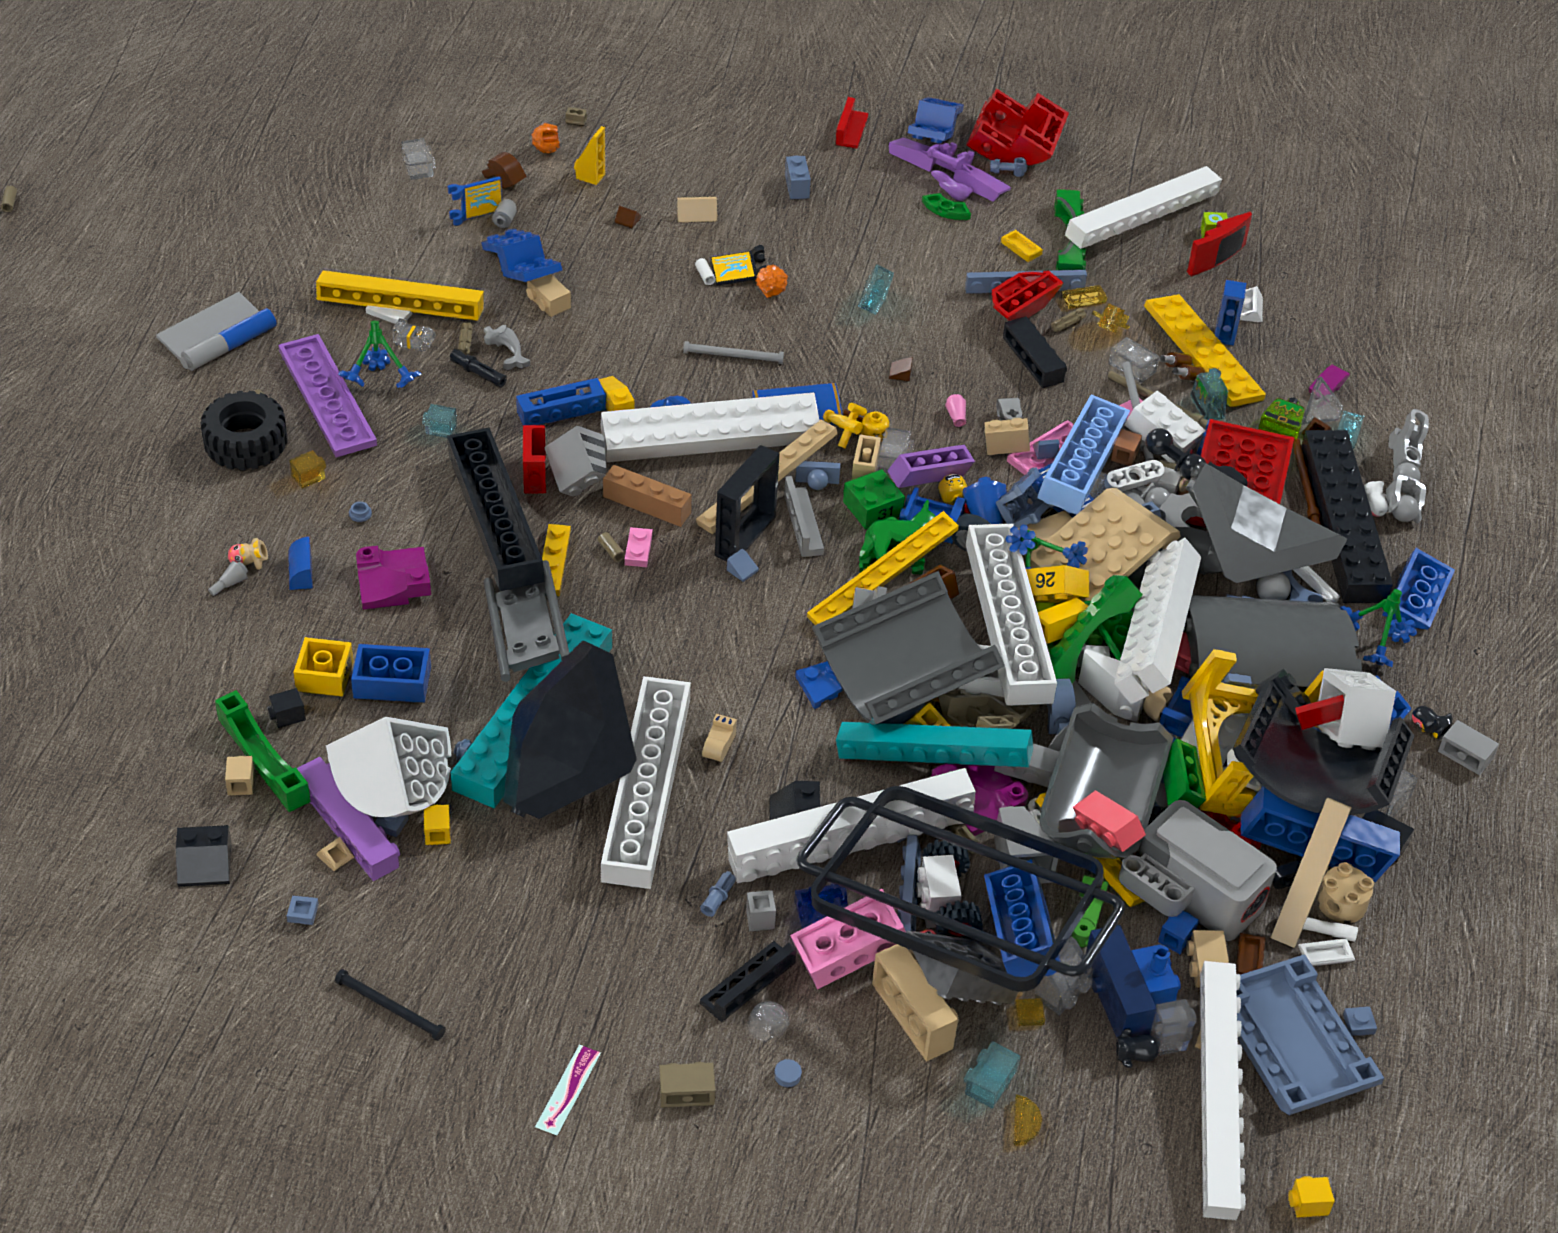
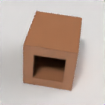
M1122 429L1114 444L1111 461L1132 466L1140 449L1142 435Z

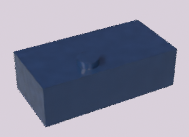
M1116 925L1088 970L1091 976L1092 989L1094 993H1098L1116 1037L1120 1036L1125 1029H1131L1130 1037L1150 1035L1157 1008L1120 925ZM1101 929L1091 930L1086 953Z

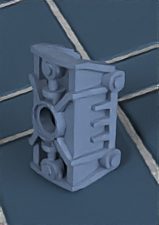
M1037 467L1029 469L1026 475L1022 476L1006 494L1000 497L1001 499L996 501L997 507L1007 524H1013L1017 528H1020L1023 524H1037L1040 522V516L1048 508L1055 506L1037 498L1038 495L1032 486V483L1041 476ZM1029 498L1032 500V504L1027 503Z

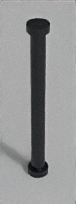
M341 969L336 974L334 982L338 985L344 984L428 1032L436 1041L443 1037L446 1030L445 1026L441 1024L437 1026L349 976L348 971Z

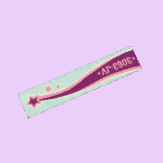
M582 1045L578 1046L535 1126L536 1128L558 1135L601 1052Z

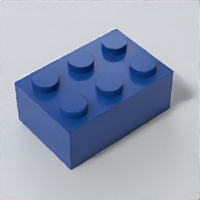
M359 644L351 678L353 698L425 703L431 671L430 648Z

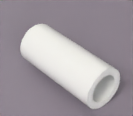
M698 259L695 266L706 285H712L716 280L705 259Z

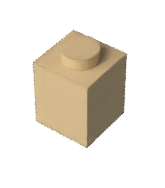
M252 756L227 757L225 782L228 795H253L255 771Z

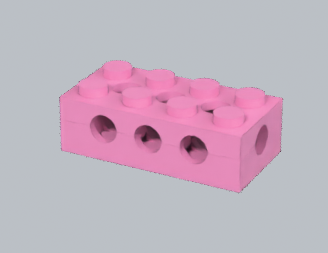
M865 897L845 907V909L906 933L894 908ZM828 916L790 935L817 990L875 961L876 953L896 945Z

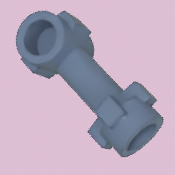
M1021 157L1016 158L1014 163H1000V159L991 160L990 172L999 173L1000 170L1013 171V175L1017 177L1023 176L1027 169L1026 160Z

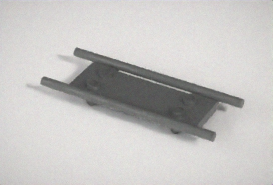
M546 560L543 561L545 582L495 593L492 579L485 578L483 581L500 676L504 682L509 681L511 678L509 669H513V672L560 659L559 654L562 661L570 653L550 564ZM546 596H547V598H548L549 607H550L551 616H552L553 625H554V629H555V634H556V635H554V630H553V626H552V621H551V617H550V612H549V608H548V603H547ZM499 610H501L508 650H505Z

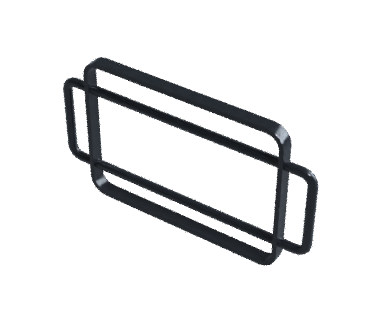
M892 786L883 790L873 803L858 797H845L838 801L800 850L796 858L797 865L802 871L817 877L811 887L812 906L819 913L1017 992L1035 989L1049 969L1071 977L1085 974L1092 966L1125 910L1124 903L1118 896L1101 889L1104 870L1103 865L1096 858L903 786ZM894 800L909 802L1093 872L1096 878L1091 885L895 812L884 806ZM856 807L867 811L824 869L807 862L809 855L845 808ZM878 815L1085 895L1044 956L838 875L835 872ZM831 882L1039 966L1032 975L1027 977L1013 976L827 902L818 895L825 885ZM1094 898L1114 906L1113 912L1079 965L1071 966L1055 960Z

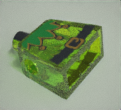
M1291 397L1288 400L1276 398L1261 415L1258 429L1294 437V439L1298 438L1305 408L1299 405V401L1296 398Z

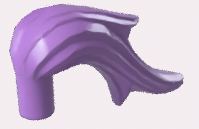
M938 170L931 172V175L939 182L941 188L957 201L966 200L973 192L971 186L967 187L965 184L953 181L944 172Z

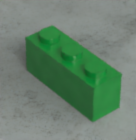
M1176 739L1171 745L1163 772L1168 807L1177 800H1184L1198 809L1206 801L1197 747Z

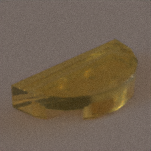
M1017 1094L1015 1097L1014 1146L1025 1145L1027 1141L1037 1136L1042 1123L1041 1111L1037 1105L1027 1097Z

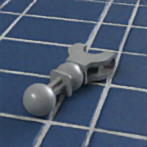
M1129 473L1131 479L1138 480L1135 473ZM1153 482L1148 487L1140 486L1128 490L1138 494L1145 503L1152 501L1160 509L1162 519L1173 527H1190L1186 524L1189 518L1195 516L1203 518L1201 511L1189 493L1184 495L1170 494L1165 488H1156Z

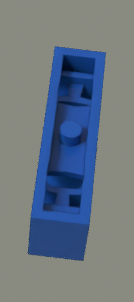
M598 378L517 395V413L523 425H541L606 410V394ZM589 387V392L584 393L583 390H579L580 395H576V389ZM539 397L543 398V403L541 399H537V404H533L531 402V399Z

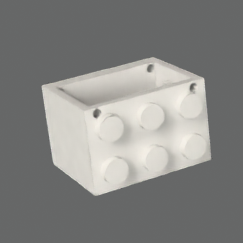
M1324 668L1318 701L1343 695L1345 701L1341 719L1318 725V727L1322 730L1321 732L1328 734L1330 739L1338 742V745L1341 747L1352 748L1353 745H1361L1362 748L1367 750H1376V747L1382 748L1389 731L1396 691L1371 673Z

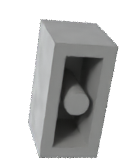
M1457 720L1443 736L1438 752L1480 775L1494 759L1499 743Z

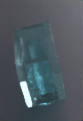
M876 264L867 278L858 307L876 315L886 299L894 272Z
M992 1041L987 1050L983 1048L979 1053L976 1067H971L967 1071L964 1078L966 1083L965 1094L993 1109L1018 1071L1021 1056Z

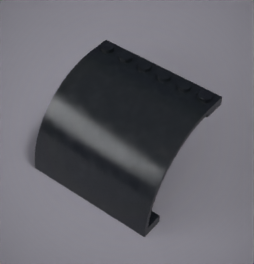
M1272 680L1264 683L1233 747L1236 759L1245 765L1257 781L1284 801L1316 813H1321L1327 798L1351 807L1349 815L1368 813L1391 804L1415 736L1401 716L1392 721L1382 748L1376 747V750H1367L1362 748L1361 745H1353L1352 748L1341 747L1338 745V742L1330 739L1329 735L1313 727L1302 730L1298 717L1284 704L1286 698Z

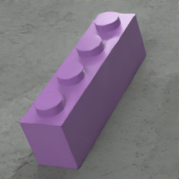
M965 445L900 454L888 469V473L896 486L902 488L938 482L949 474H957L963 477L975 461Z

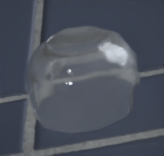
M765 1001L757 1004L752 1009L747 1020L749 1032L753 1037L763 1042H767L773 1037L781 1038L790 1025L789 1014L783 1005L774 1001Z

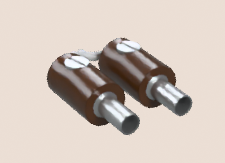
M1170 352L1167 355L1160 356V361L1165 362L1168 367L1174 368L1173 374L1178 375L1182 380L1194 382L1199 377L1200 381H1202L1205 377L1204 368L1194 366L1192 358L1188 354Z

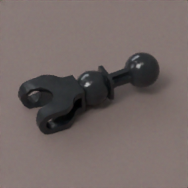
M1164 428L1153 429L1146 437L1145 443L1148 451L1157 456L1166 454L1176 462L1174 471L1178 472L1180 470V474L1187 480H1191V472L1197 464L1199 465L1200 461L1206 463L1202 456L1192 454V448L1184 453L1173 445L1171 433ZM1212 462L1208 463V465L1246 487L1248 486L1247 479L1235 468L1216 466Z

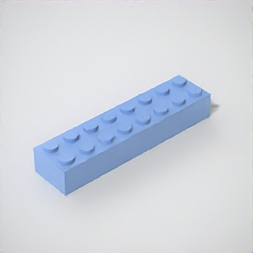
M1090 395L1044 477L1037 498L1047 504L1062 508L1068 513L1077 515L1081 511L1109 458L1114 444L1125 426L1124 424L1127 421L1130 410Z

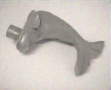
M502 325L495 330L490 326L484 329L486 345L496 344L497 347L505 345L514 354L513 357L504 361L503 369L510 370L515 366L518 368L530 366V360L521 355L520 342L512 329L506 327V325Z

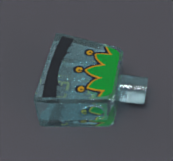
M1212 368L1209 372L1197 375L1190 396L1200 414L1205 417L1204 419L1218 420L1225 418L1228 390L1221 379V371Z

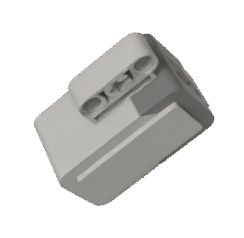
M1184 800L1173 802L1145 828L1144 832L1146 835L1142 838L1138 856L1130 855L1122 861L1119 881L1124 887L1166 916L1174 917L1182 911L1190 913L1193 917L1199 919L1198 923L1210 931H1224L1226 941L1236 939L1263 912L1276 872V864L1271 858Z

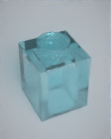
M431 404L428 411L424 412L422 418L426 434L445 438L448 435H452L457 425L456 408Z

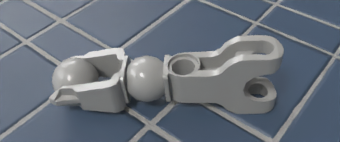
M1413 409L1406 416L1402 430L1395 428L1389 436V448L1393 450L1394 481L1386 489V498L1389 504L1388 510L1392 512L1394 518L1400 522L1413 520L1417 524L1422 519L1421 508L1424 506L1426 487L1419 481L1421 474L1418 468L1421 465L1419 461L1422 458L1423 441L1429 428L1427 414L1418 409ZM1415 417L1419 420L1420 425H1415Z

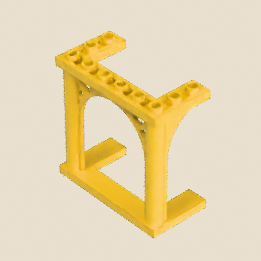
M1213 649L1182 690L1183 699L1190 700L1206 795V801L1200 806V810L1241 817V812L1254 796L1239 793L1254 776L1243 763L1232 761L1223 772L1218 732L1222 722L1228 717L1241 713L1250 714L1258 694L1255 691L1256 689L1222 683L1223 678L1237 662L1236 653ZM1323 670L1304 692L1309 697L1311 703L1318 702ZM1215 705L1223 706L1226 712L1219 710Z

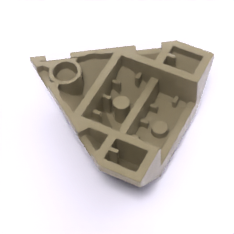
M960 688L938 696L943 718L950 726L1012 729L1040 707V704L1006 705L1004 697L985 693L970 695L965 689Z

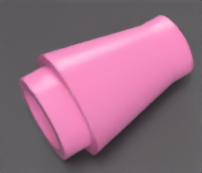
M959 394L949 396L945 407L953 420L954 426H964L966 424V400Z

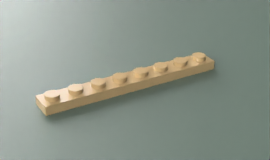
M821 419L779 452L778 481L838 434L836 427ZM754 485L741 498V511L753 502ZM717 502L696 518L698 526L711 534L716 532Z

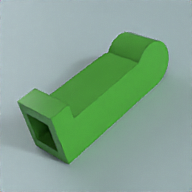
M1084 875L1082 882L1091 885L1095 878ZM1103 881L1101 889L1107 891L1109 882ZM1094 898L1070 936L1074 945L1087 947L1091 930H1096L1104 901Z

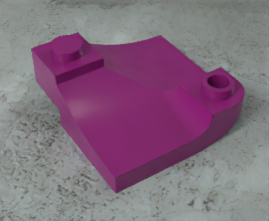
M377 545L363 547L357 551L356 561L363 610L409 604L408 598L431 595L430 577L424 547L383 551Z
M946 763L932 770L931 777L965 768L975 789L974 812L997 821L999 808L1008 806L1025 807L1027 804L1028 791L1020 781L1013 782L1008 775L994 771L995 766ZM965 824L974 836L985 832Z

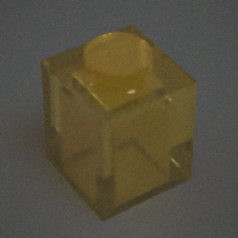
M313 450L289 460L291 476L302 489L325 479V461L322 457H318Z

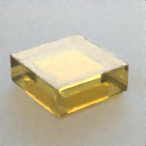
M1042 998L1016 999L1015 1008L1019 1026L1045 1025L1046 1019Z

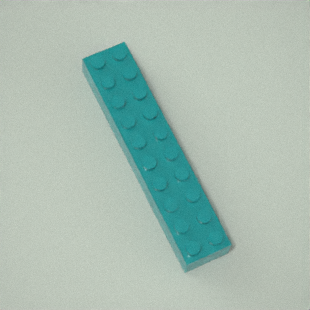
M572 613L563 623L569 652L582 641L593 644L607 652L611 651L612 629ZM560 654V659L528 669L452 769V791L495 809L503 798L505 791L513 714L519 702L561 662Z

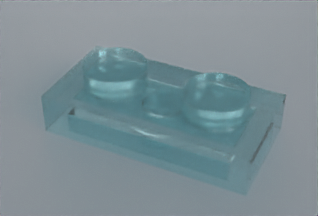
M1343 411L1338 430L1348 431L1352 448L1354 449L1364 416Z

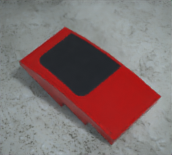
M1247 212L1218 221L1216 228L1205 231L1204 238L1193 241L1187 273L1192 277L1222 264L1246 245L1252 213Z

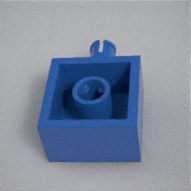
M1160 944L1131 950L1157 1008L1154 1020L1170 1017L1174 1005H1176V997L1181 984L1179 977L1174 975L1171 969L1169 949Z

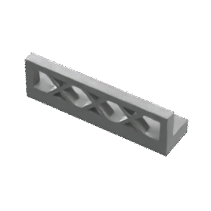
M786 476L784 497L801 556L824 555V546L806 487L795 488L792 476Z

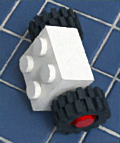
M938 839L934 840V845L929 843L927 845L928 848H924L922 867H918L919 883H916L917 898H921L922 902L919 906L983 931L979 907L975 906L973 902L968 904V901L965 900L963 903H960L961 891L958 878L962 876L961 873L965 874L970 867L967 849L946 841L939 842ZM925 920L926 928L936 927L938 935L972 939Z

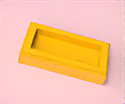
M1017 230L1001 237L1003 245L1027 262L1042 255L1043 249Z

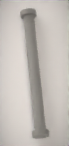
M689 341L684 343L685 354H688V352L776 361L778 364H783L784 352L770 353L689 344Z

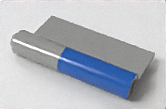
M237 292L156 334V337L180 360L185 369L193 371L276 327L277 323L269 309L257 310L240 292Z

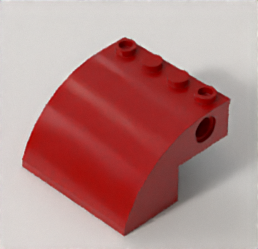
M996 88L990 98L985 101L966 145L990 160L1000 159V163H1014L1016 158L1021 157L1026 160L1027 166L1035 165L1052 157L1069 112L1039 93L1025 107Z

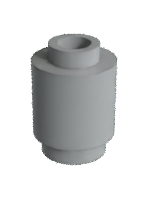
M509 199L499 202L492 215L494 224L501 228L509 227L517 212L516 204Z

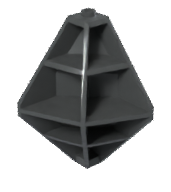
M1200 461L1199 465L1197 464L1191 472L1192 478L1187 484L1186 489L1201 511L1224 577L1236 583L1337 559L1347 541V538L1272 501L1204 462Z

